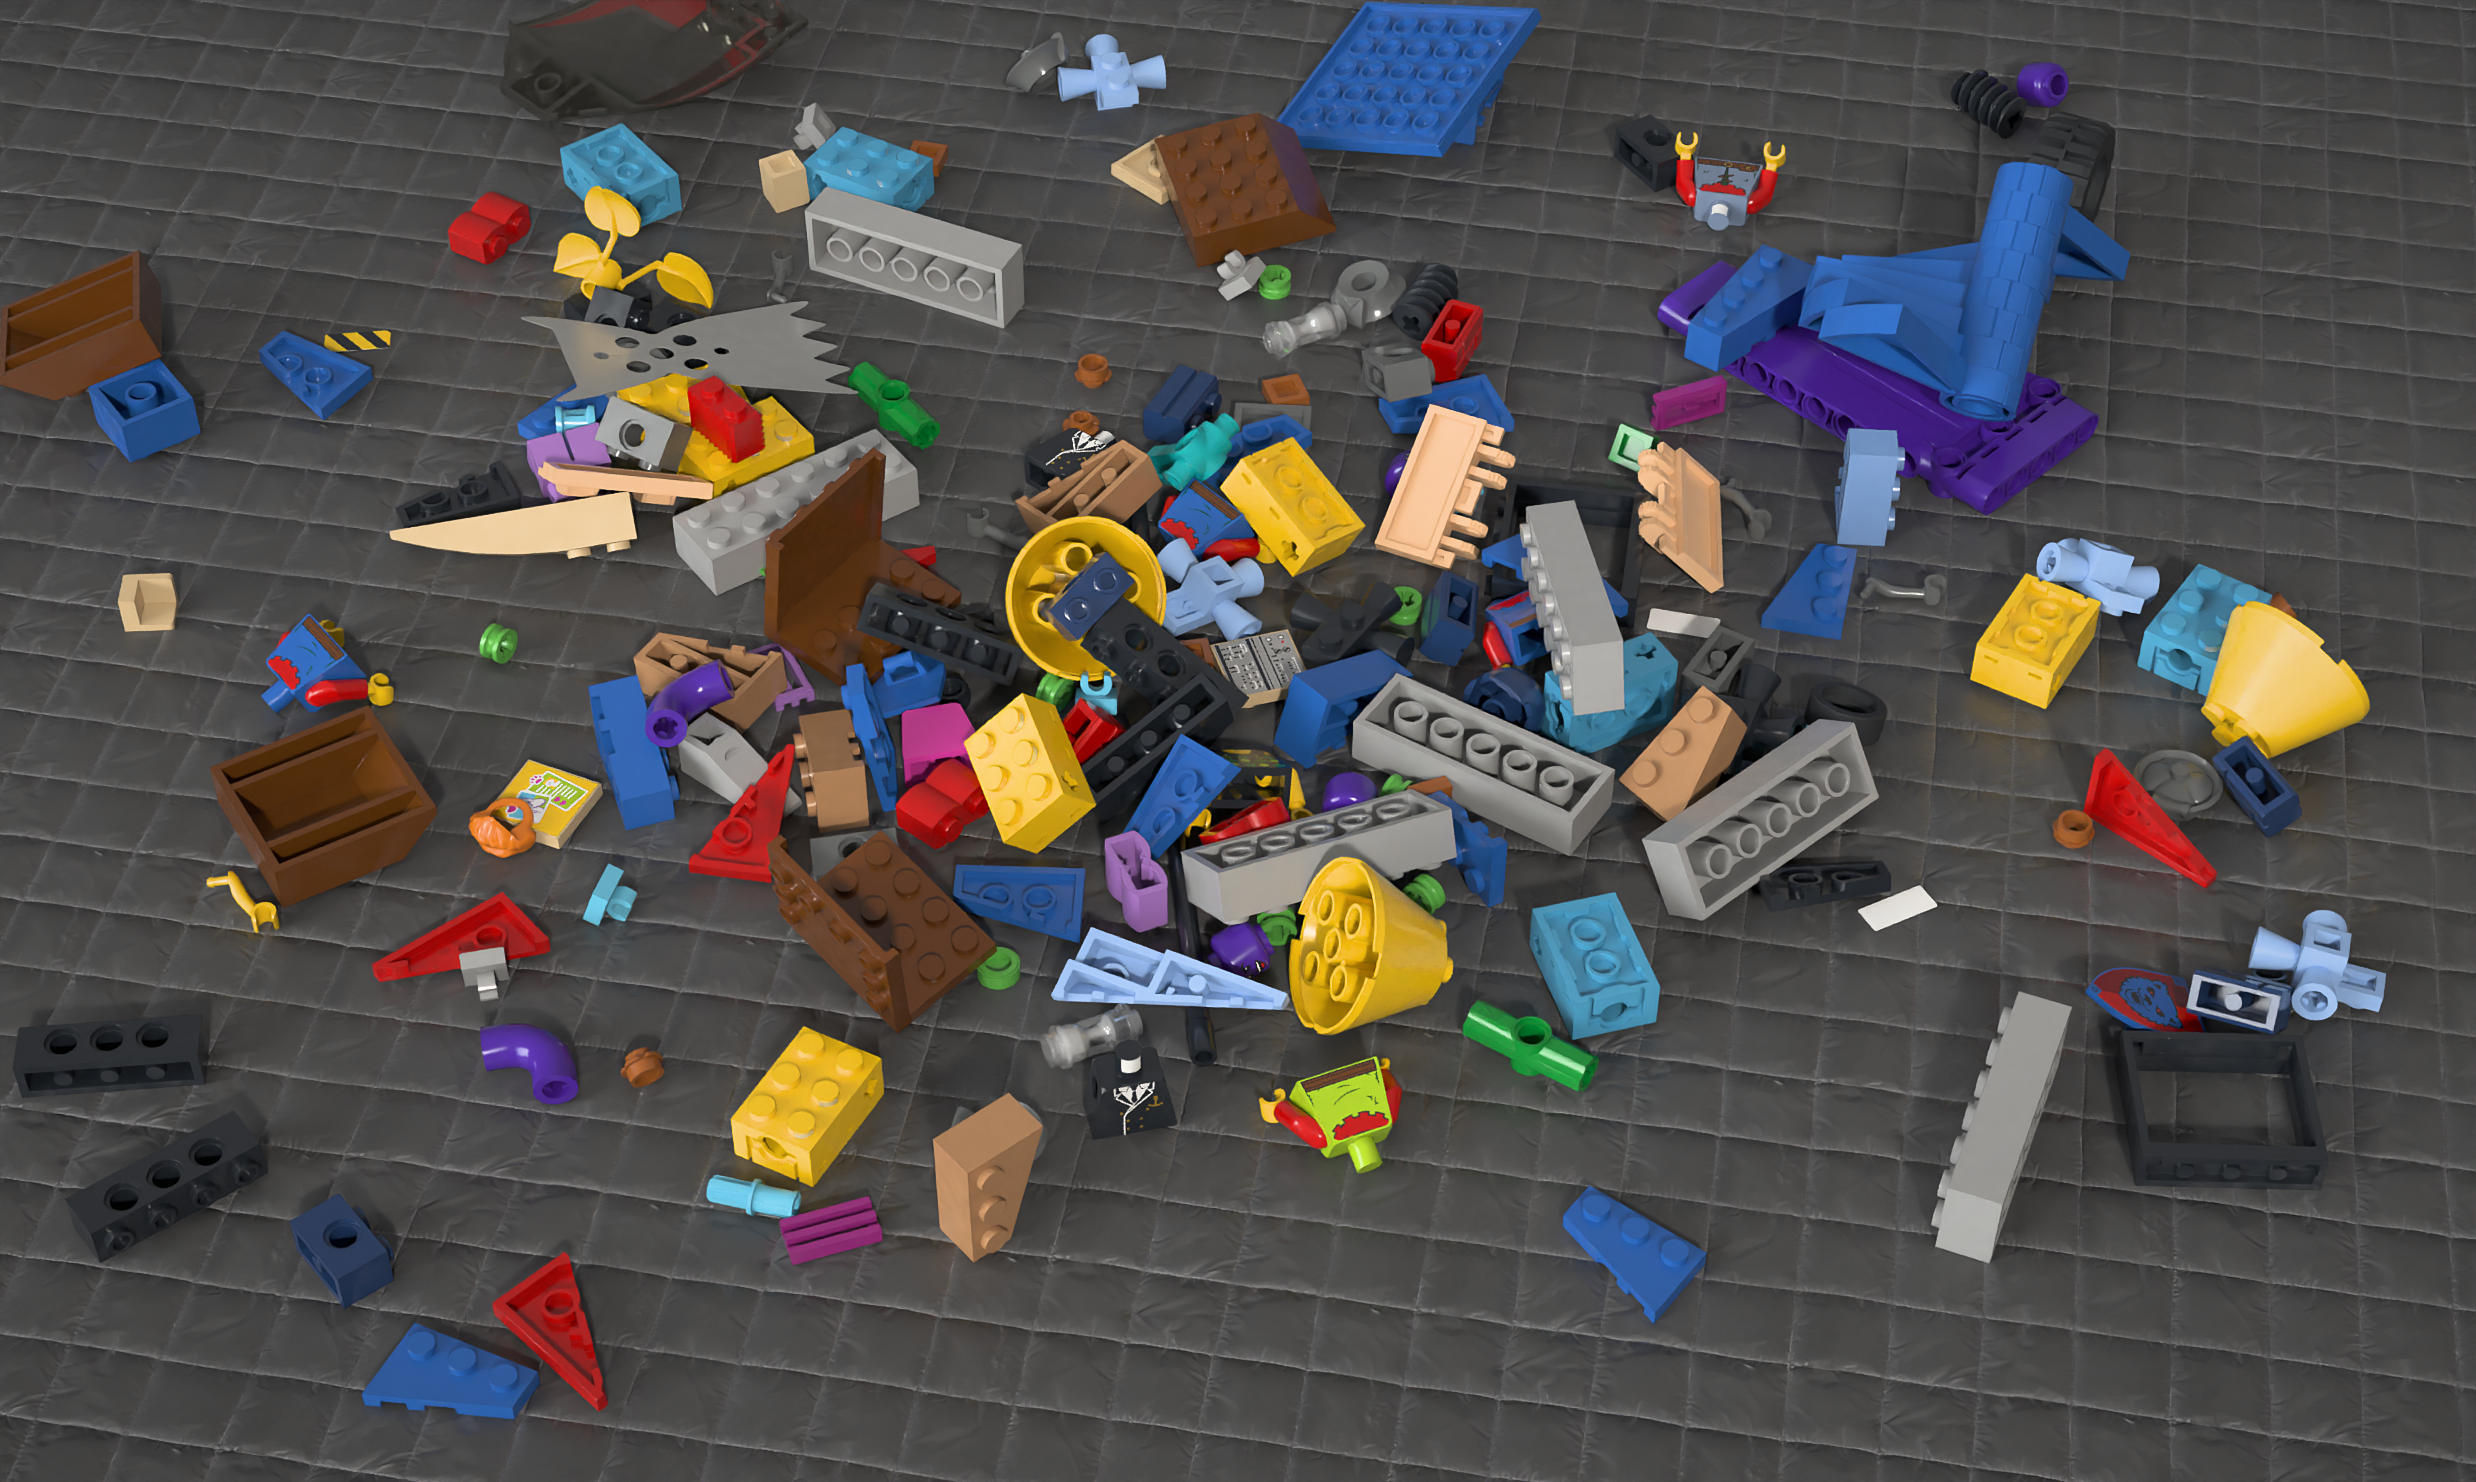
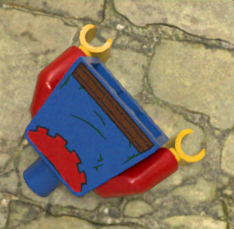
M1195 477L1180 494L1169 496L1166 499L1161 519L1158 523V529L1167 545L1178 538H1184L1199 563L1219 555L1225 562L1238 558L1252 557L1266 564L1276 562L1277 557L1259 536L1258 540L1253 538L1255 535L1244 514Z
M1529 590L1505 600L1496 599L1491 602L1485 610L1486 623L1482 628V640L1484 650L1493 669L1498 667L1511 668L1513 664L1520 666L1549 653L1546 650L1544 641V627L1539 628L1536 604L1532 605Z
M309 613L292 631L282 634L276 649L267 658L266 665L279 680L267 689L261 697L277 714L295 698L312 713L317 712L326 705L343 700L366 699L367 695H369L370 701L373 704L386 706L393 702L394 688L389 686L388 677L382 673L374 674L370 678V682H367L365 680L367 677L365 673L342 649L345 644L344 629L339 627L335 629V624L330 620H323L318 623Z

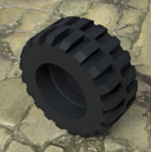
M2059 111L2051 114L2046 119L2044 127L2038 134L2036 144L2033 146L2028 163L2045 164L2058 169V171L2068 176L2074 184L2069 205L2094 224L2111 171L2116 133L2108 123Z

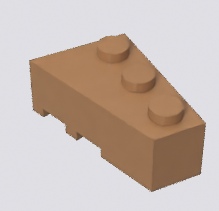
M1121 440L1080 464L1082 468L1080 471L1062 481L1059 477H1056L1047 482L1050 488L1029 500L1025 495L1016 500L1015 503L1029 531L1035 535L1055 522L1079 516L1106 518L1122 525L1163 485L1150 456L1125 440Z
M1702 686L1618 780L1638 802L1666 823L1715 790L1721 775H1726L1747 730V726L1729 705L1705 686Z
M842 709L799 716L800 733L793 734V743L796 748V759L804 758L805 762L799 763V773L802 788L810 787L811 790L804 792L808 817L816 816L819 833L869 826L865 765L863 760H859L858 757L860 748L858 743H855V731L849 710Z

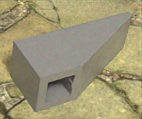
M707 712L687 727L685 738L678 744L681 771L734 804L749 786H755L768 770L767 762L738 731ZM790 787L784 818L802 805V800Z

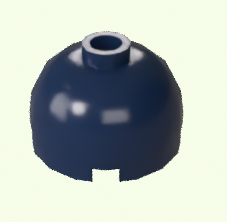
M1498 667L1471 680L1464 689L1462 702L1534 734H1537L1542 728L1547 710L1545 696L1539 684L1524 671L1509 667Z

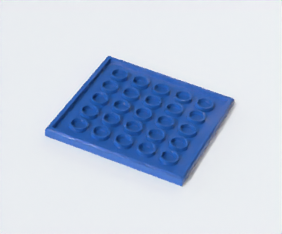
M1365 2L1277 121L1295 130L1302 148L1443 157L1542 19L1538 8Z

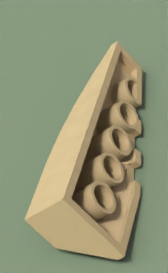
M629 492L390 531V537L394 541L436 550L502 556H527L567 552L568 559L592 555L591 548L606 546L607 552L631 549L630 541L638 540L632 495Z

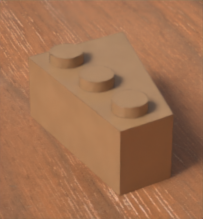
M659 632L633 658L642 692L648 696H653L656 691H661L679 676L719 659L729 674L735 697L701 712L694 718L698 719L707 712L738 731L740 735L788 687L783 655L780 652L770 651L768 656L747 653L744 646L732 645L731 650L711 647L708 640Z
M1010 1093L1005 1094L933 1139L940 1229L973 1263L988 1253L998 1251L1011 1239L1043 1129V1125Z

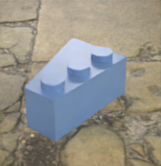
M1849 428L1843 451L1844 466L1839 468L1838 479H1841V486H1835L1834 490L1837 544L1885 546L1887 530H1894L1895 507H1891V502L1899 500L1900 478L1896 477V471H1903L1905 448L1898 447L1897 430Z

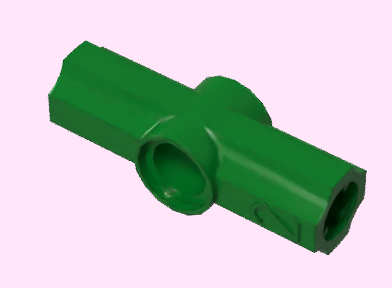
M868 362L855 366L853 373L848 377V386L850 389L858 391L859 393L856 395L877 413L880 427L889 431H897L912 446H918L921 450L933 445L935 438L940 434V423L910 397L909 386L903 381L891 380L875 365H870Z
M1478 1000L1470 1009L1468 1017L1463 1024V1035L1509 1057L1511 1067L1522 1075L1535 1076L1543 1074L1577 1092H1584L1590 1085L1598 1068V1057L1552 1035L1548 1022L1539 1017L1526 1016L1519 1019L1485 1001L1481 1002Z

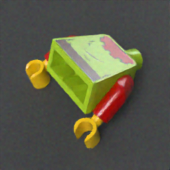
M1375 1056L1297 1081L1289 1097L1291 1102L1286 1100L1285 1091L1279 1088L1274 1091L1276 1101L1268 1102L1261 1097L1259 1098L1261 1115L1265 1121L1270 1123L1280 1122L1311 1147L1320 1149L1326 1158H1333L1349 1152L1357 1173H1365L1379 1167L1383 1163L1375 1143L1386 1139L1392 1125L1398 1120L1403 1090L1389 1071L1390 1060L1382 1058L1379 1065V1061Z

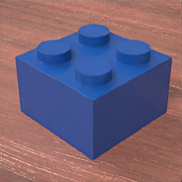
M159 358L88 387L97 423L130 463L201 434L193 397Z

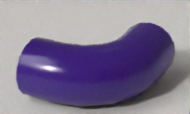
M717 659L679 676L655 696L648 708L645 719V733L653 744L666 748L676 746L685 738L688 723L694 717L715 705L735 697L731 679L723 663Z
M527 1023L497 1024L480 1027L481 1047L486 1071L506 1068H523L528 1070L532 1076L533 1094L542 1103L561 1104L568 1102L576 1096L579 1085L575 1062L568 1046L554 1033Z

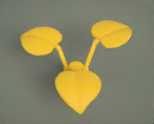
M593 186L588 191L585 197L586 214L595 227L610 231V239L604 252L601 253L598 244L589 237L578 233L566 234L558 246L554 272L585 278L581 283V290L591 300L596 285L613 291L615 288L623 291L626 285L652 270L658 269L656 272L657 280L666 292L678 299L704 305L708 309L712 307L714 296L710 279L698 263L682 254L670 252L664 257L663 262L656 260L622 279L620 265L614 260L609 259V256L618 239V233L624 236H634L641 228L640 215L628 200L609 189Z

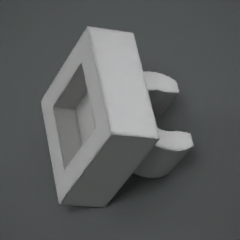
M814 103L804 109L803 120L795 127L799 135L795 136L793 140L801 150L810 147L812 144L818 150L835 134L836 127L820 106Z
M1234 250L1224 257L1226 262L1217 267L1218 273L1225 279L1218 291L1227 301L1254 286L1266 268V265L1258 256L1245 262L1242 254Z
M504 947L459 954L465 987L478 985L481 1002L499 999L496 981L509 979Z

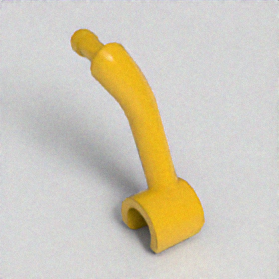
M228 871V876L209 877L207 879V886L210 888L230 885L234 899L251 917L256 933L259 932V926L264 922H273L275 930L280 928L276 907L269 902L256 904L235 872Z

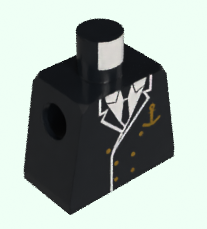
M1069 428L1025 453L1026 483L1043 492L1050 488L1047 482L1056 477H1059L1062 481L1082 469L1080 466L1082 462L1116 444L1117 441L1108 431H1102L1093 438L1077 428Z
M1124 1040L1117 1044L1115 1053L1097 1056L1092 1060L1083 1107L1093 1140L1177 1125V1118L1156 1048H1142L1134 1040Z

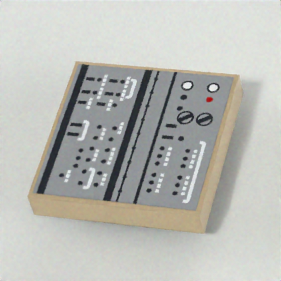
M1288 629L1210 645L1216 671L1249 697L1242 708H1251L1259 704L1286 700L1289 684L1294 674L1306 671Z

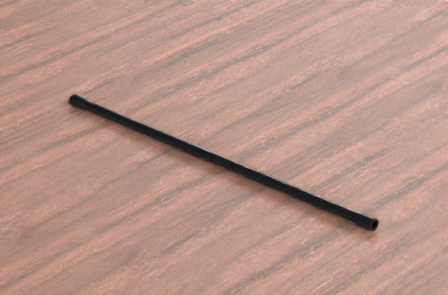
M1145 502L1129 517L1130 531L1139 535L1152 550L1147 503ZM1151 702V710H1154L1156 706ZM1183 831L1168 847L1180 953L1204 963L1197 906L1189 902L1187 898L1181 852L1189 850V841ZM1187 1006L1189 1021L1187 1031L1191 1061L1199 1066L1210 1065L1217 1059L1214 1025L1211 1022L1209 1007Z

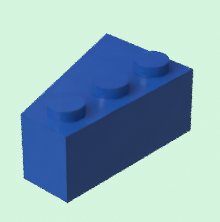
M634 675L588 686L597 748L625 830L675 819L673 801L680 800L677 782L674 775L667 776L666 772H669L670 768L664 747L659 748L646 736L645 719L648 709L638 676Z

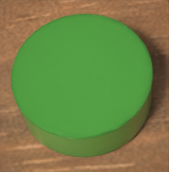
M997 947V952L977 968L979 982L983 986L995 990H1002L1013 986L1021 975L1019 956L1013 950L1005 947Z

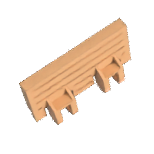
M1430 404L1375 540L1376 548L1448 571L1451 570L1456 556L1477 560L1480 552L1479 548L1471 543L1449 536L1451 531L1454 530L1474 537H1486L1489 528L1485 524L1454 513L1457 511L1472 516L1483 486L1498 490L1505 488L1506 478L1498 473L1477 467L1479 461H1483L1507 469L1513 468L1516 460L1515 456L1482 444V442L1500 446L1505 433L1504 428L1490 425L1486 420Z
M1663 441L1657 445L1658 451L1650 448L1642 450L1638 456V466L1641 467L1638 472L1639 482L1659 501V503L1652 500L1646 501L1640 505L1639 518H1641L1639 535H1642L1645 541L1660 554L1667 555L1712 594L1724 586L1720 481L1681 447L1674 451Z
M544 461L543 467H539L538 475L555 484L556 490L562 495L597 497L599 489L632 492L634 499L637 501L652 504L674 505L676 496L712 499L713 483L699 476Z

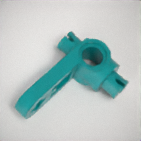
M1221 413L1213 424L1204 421L1199 427L1187 433L1177 444L1154 446L1148 451L1147 455L1150 456L1161 483L1172 485L1181 491L1194 477L1202 482L1212 476L1225 463L1227 454L1232 450L1230 439L1240 431V427L1228 414Z

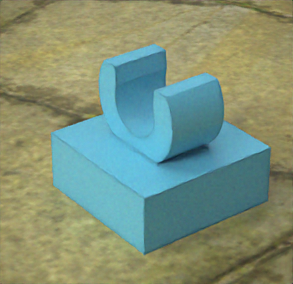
M1083 671L1080 681L1081 688H1076L1075 704L1081 697L1093 705L1106 710L1111 715H1117L1118 689L1111 688L1112 675L1110 671H1105L1104 684L1100 687L1091 686L1088 681V671Z
M608 863L592 893L583 916L584 920L599 926L606 911L616 920H626L637 893L629 887L618 886L624 870Z

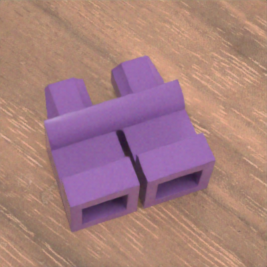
M598 422L565 431V442L561 432L527 441V461L532 473L535 472L543 499L549 497L553 504L576 500V496L562 495L556 490L555 484L538 475L539 467H543L544 461L611 468V460L606 452V445L595 440L599 428ZM599 489L597 496L609 495L611 490Z

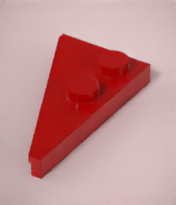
M787 744L784 750L778 752L768 763V770L756 785H750L730 809L729 817L721 821L712 831V838L698 855L694 853L689 859V873L772 883L773 876L768 869L770 859L767 844L781 834L796 755L795 745Z
M2104 748L2095 756L2083 812L2094 821L2205 889L2216 880L2218 872L2109 749Z
M501 892L373 963L372 968L376 979L379 982L460 969L459 954L504 947L506 960L546 954L551 951L549 938Z
M563 1252L492 1303L493 1312L501 1322L599 1412L608 1405V1400L587 1320L583 1312L578 1287L574 1279L570 1258L567 1253Z

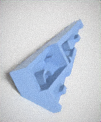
M1093 927L1090 928L1076 959H1068L1051 994L1052 998L1058 1001L1283 1010L1290 1001L1288 994L1168 949L1163 954Z

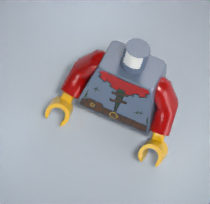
M1681 132L1678 133L1675 150L1680 155V160H1677L1676 190L1686 205L1693 207L1694 218L1697 221L1708 222V225L1714 230H1723L1728 225L1742 226L1746 224L1750 214H1756L1770 204L1779 175L1776 169L1781 167L1786 161L1784 145H1782L1781 153L1778 156L1770 155L1771 142L1764 146V159L1767 165L1766 169H1763V165L1697 156H1695V160H1691V155L1696 150L1698 136L1693 132L1692 144L1684 145L1680 141Z

